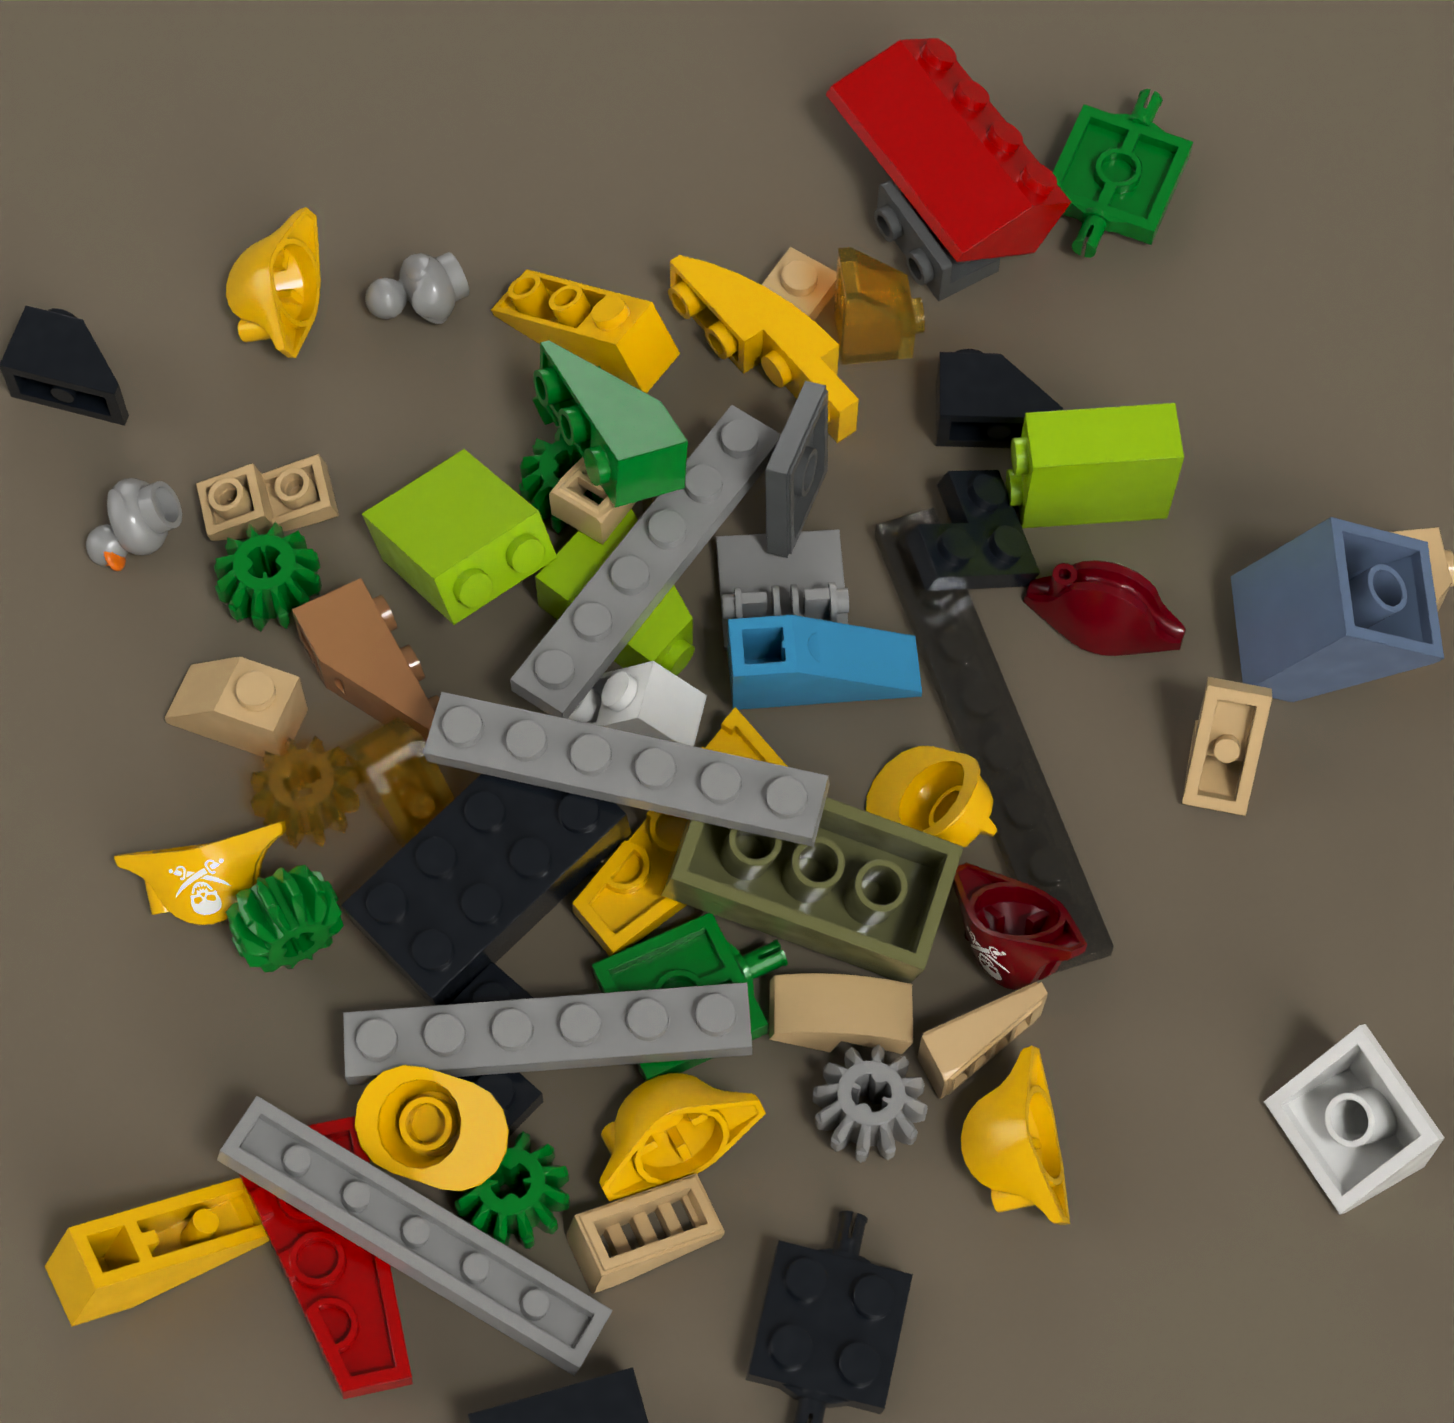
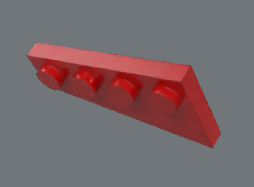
M356 1116L307 1125L370 1163L368 1155L359 1143L355 1129ZM239 1174L343 1399L413 1385L390 1265Z

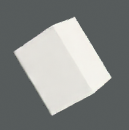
M1366 1024L1355 1028L1264 1101L1339 1214L1352 1210L1424 1168L1445 1138Z

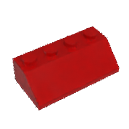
M939 38L899 40L829 88L826 96L956 262L1035 253L1071 204L1069 198L1057 185V179L1053 172L1039 163L1023 143V136L1019 130L1006 122L989 101L990 96L980 84L972 80L956 60L955 51Z

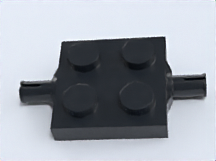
M839 1212V1221L832 1249L815 1250L780 1240L775 1249L745 1380L779 1388L794 1400H798L794 1423H807L808 1419H810V1423H823L826 1408L849 1406L881 1414L885 1409L913 1274L874 1265L866 1258L859 1256L865 1226L868 1222V1218L860 1213H857L854 1219L851 1236L848 1238L853 1212Z

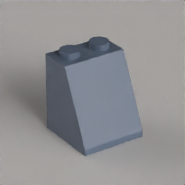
M1330 517L1231 576L1242 681L1245 684L1272 688V698L1296 702L1431 665L1444 659L1429 548L1426 541Z

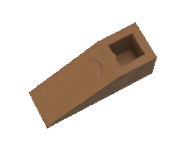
M359 578L292 609L299 638L325 687L424 750L439 697L438 695L430 698L426 697L419 684V681L425 679V675L415 652L409 644L399 648L391 631L397 629V624L385 598L379 595L372 599L363 580Z

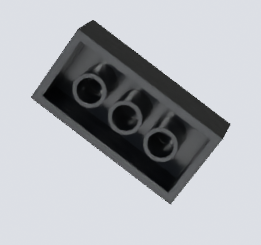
M481 774L341 906L351 922L433 1006L449 1005L491 962L496 963L588 876L601 861L631 835L628 817L613 802Z

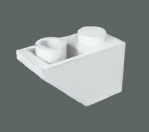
M650 661L604 673L568 719L694 746L707 695L655 661Z

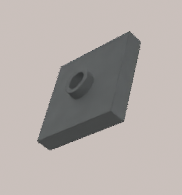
M810 381L804 382L765 469L767 553L788 558L789 554H792L828 471V390H826V385Z

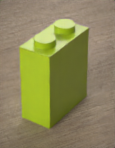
M1164 403L1025 413L1022 435L1019 438H1012L1011 441L1013 469L1006 470V490L1008 492L1010 506L1019 507L1022 529L1167 519L1184 460L1176 404Z
M465 449L362 513L382 560L453 625L557 559L539 511Z

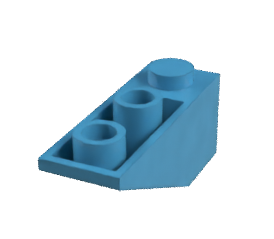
M797 615L728 619L727 654L733 709L735 707L741 710L922 696L916 636Z

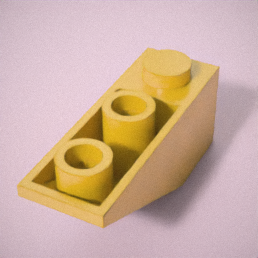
M528 269L511 283L508 291L491 309L495 317L538 344L550 340L595 366H600L601 369L645 393H648L680 355L653 302Z

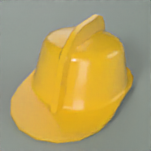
M917 746L903 751L882 768L873 780L866 796L867 812L963 846L964 848L978 835L993 837L997 832L996 825L989 818L994 801L991 791L980 776L981 770L978 761L967 754L935 746Z
M402 1065L383 1071L366 1086L356 1108L355 1129L359 1143L373 1163L393 1174L438 1189L465 1191L482 1185L497 1172L507 1152L509 1129L505 1113L492 1093L473 1082L426 1067Z

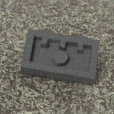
M892 180L879 185L877 209L874 211V218L880 233L888 242H896L905 255L906 264L913 279L919 285L926 284L938 301L999 271L1000 257L956 262Z

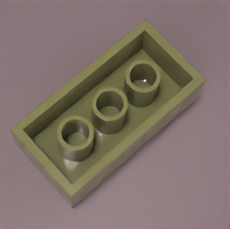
M826 797L814 847L688 819L661 896L887 978L911 983L925 970L964 847Z

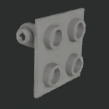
M839 529L802 531L792 554H789L788 558L767 553L766 534L716 536L724 650L728 648V619L797 615L848 624L849 592L848 588H845Z

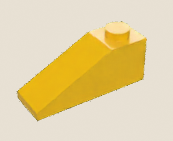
M239 1177L69 1227L47 1261L45 1268L72 1327L133 1308L269 1242V1238Z

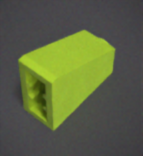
M632 508L603 545L578 531L556 554L557 559L547 564L535 576L539 607L557 620L562 616L637 523L638 519ZM673 585L615 658L614 662L622 668L655 661L677 676L689 663L695 650L693 646V618L675 585Z

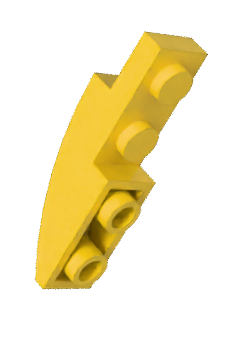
M678 255L670 260L669 298L674 308L685 319L692 317L705 331L706 339L717 356L724 360L729 358L743 374L761 363L772 383L779 388L785 386L796 399L805 381L826 385V390H828V434L839 443L856 431L859 399L837 376L839 344L824 329L786 299L739 273L710 262L683 255Z

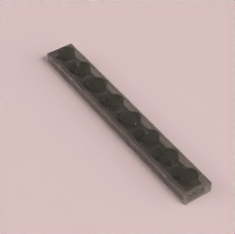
M927 509L876 524L875 539L913 634L916 636L917 644L960 752L978 761L981 770L980 776L991 791L994 801L989 818L996 825L997 832L994 837L1010 877L1035 886L1059 900L1067 908L1087 942L1084 953L1070 960L1062 961L1055 973L1111 956L1114 945L968 590H925L906 537L917 524H940L935 509Z

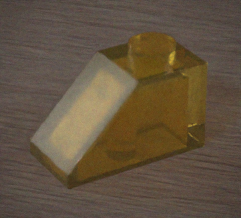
M852 247L838 248L834 320L842 365L913 358L915 334L925 332V316L921 297H911L908 275Z
M397 717L343 749L371 804L401 848H403L455 798L438 765L427 762L423 754L426 744L423 736Z

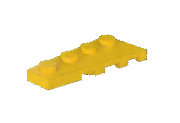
M736 707L721 724V729L704 748L787 766ZM648 811L646 820L628 841H623L572 903L575 916L609 956L632 947L687 906L661 895L688 819Z

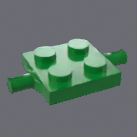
M1151 89L1141 90L1130 115L1112 114L1085 104L1079 113L1053 171L1057 179V185L1071 201V204L1063 214L1082 222L1079 232L1071 245L1073 251L1078 255H1081L1086 244L1084 257H1093L1096 254V249L1104 231L1115 232L1149 245L1153 243L1189 160L1193 141L1166 133L1155 123H1152L1163 102V98L1156 91H1154L1148 104Z
M707 913L592 964V973L602 993L747 982L752 1040L768 1034L769 1024L754 996L753 979L782 966H787L788 961L777 939L741 955L739 950L725 939L714 915ZM712 1058L639 1063L636 1065L644 1081L660 1075L684 1072Z

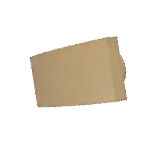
M319 454L263 474L252 463L196 483L206 533L211 541L227 540V537L232 539L247 538L246 531L249 524L256 528L259 535L267 534L275 521L282 527L284 532L339 516L328 467Z
M799 973L774 975L770 980L769 1040L829 1053L841 1041L871 1048L880 1044L885 1051L903 1054L913 1044L912 984L847 974Z

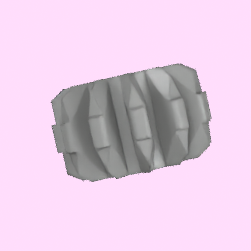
M880 1044L873 1047L870 1061H863L860 1053L851 1047L845 1051V1067L831 1062L827 1063L823 1068V1078L827 1084L816 1086L813 1091V1102L823 1108L815 1116L817 1129L824 1131L835 1130L830 1144L835 1152L844 1149L850 1142L855 1143V1157L860 1163L867 1160L870 1146H877L880 1155L884 1159L889 1160L895 1156V1140L903 1144L912 1145L916 1141L918 1134L913 1123L925 1121L928 1106L917 1099L924 1092L925 1083L922 1077H905L909 1067V1061L905 1056L895 1059L890 1065L883 1063L885 1053L884 1048ZM868 1095L869 1100L873 1104L882 1103L881 1110L872 1112L867 1103L858 1105L859 1097Z

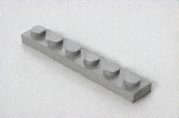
M731 405L687 459L685 488L657 496L510 679L511 691L549 715L568 719L765 471L781 434L734 405Z
M441 692L423 751L427 762L812 847L815 844L830 786L829 776L446 692Z
M747 982L343 1012L345 1079L348 1085L369 1084L383 1071L402 1065L426 1067L454 1077L753 1055Z
M258 1096L255 1097L219 1151L217 1161L573 1376L580 1369L613 1311Z

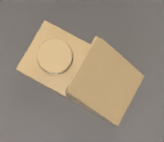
M1213 677L1207 678L1199 720L1195 721L1182 804L1246 816L1272 702V688Z

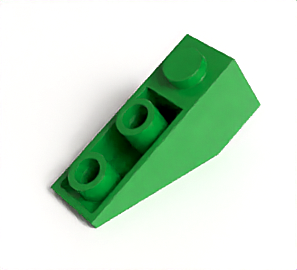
M550 340L540 342V369L535 370L533 374L537 397L543 406L551 407L558 418L565 442L569 446H576L584 458L589 479L595 486H602L615 508L684 489L688 440L662 402Z

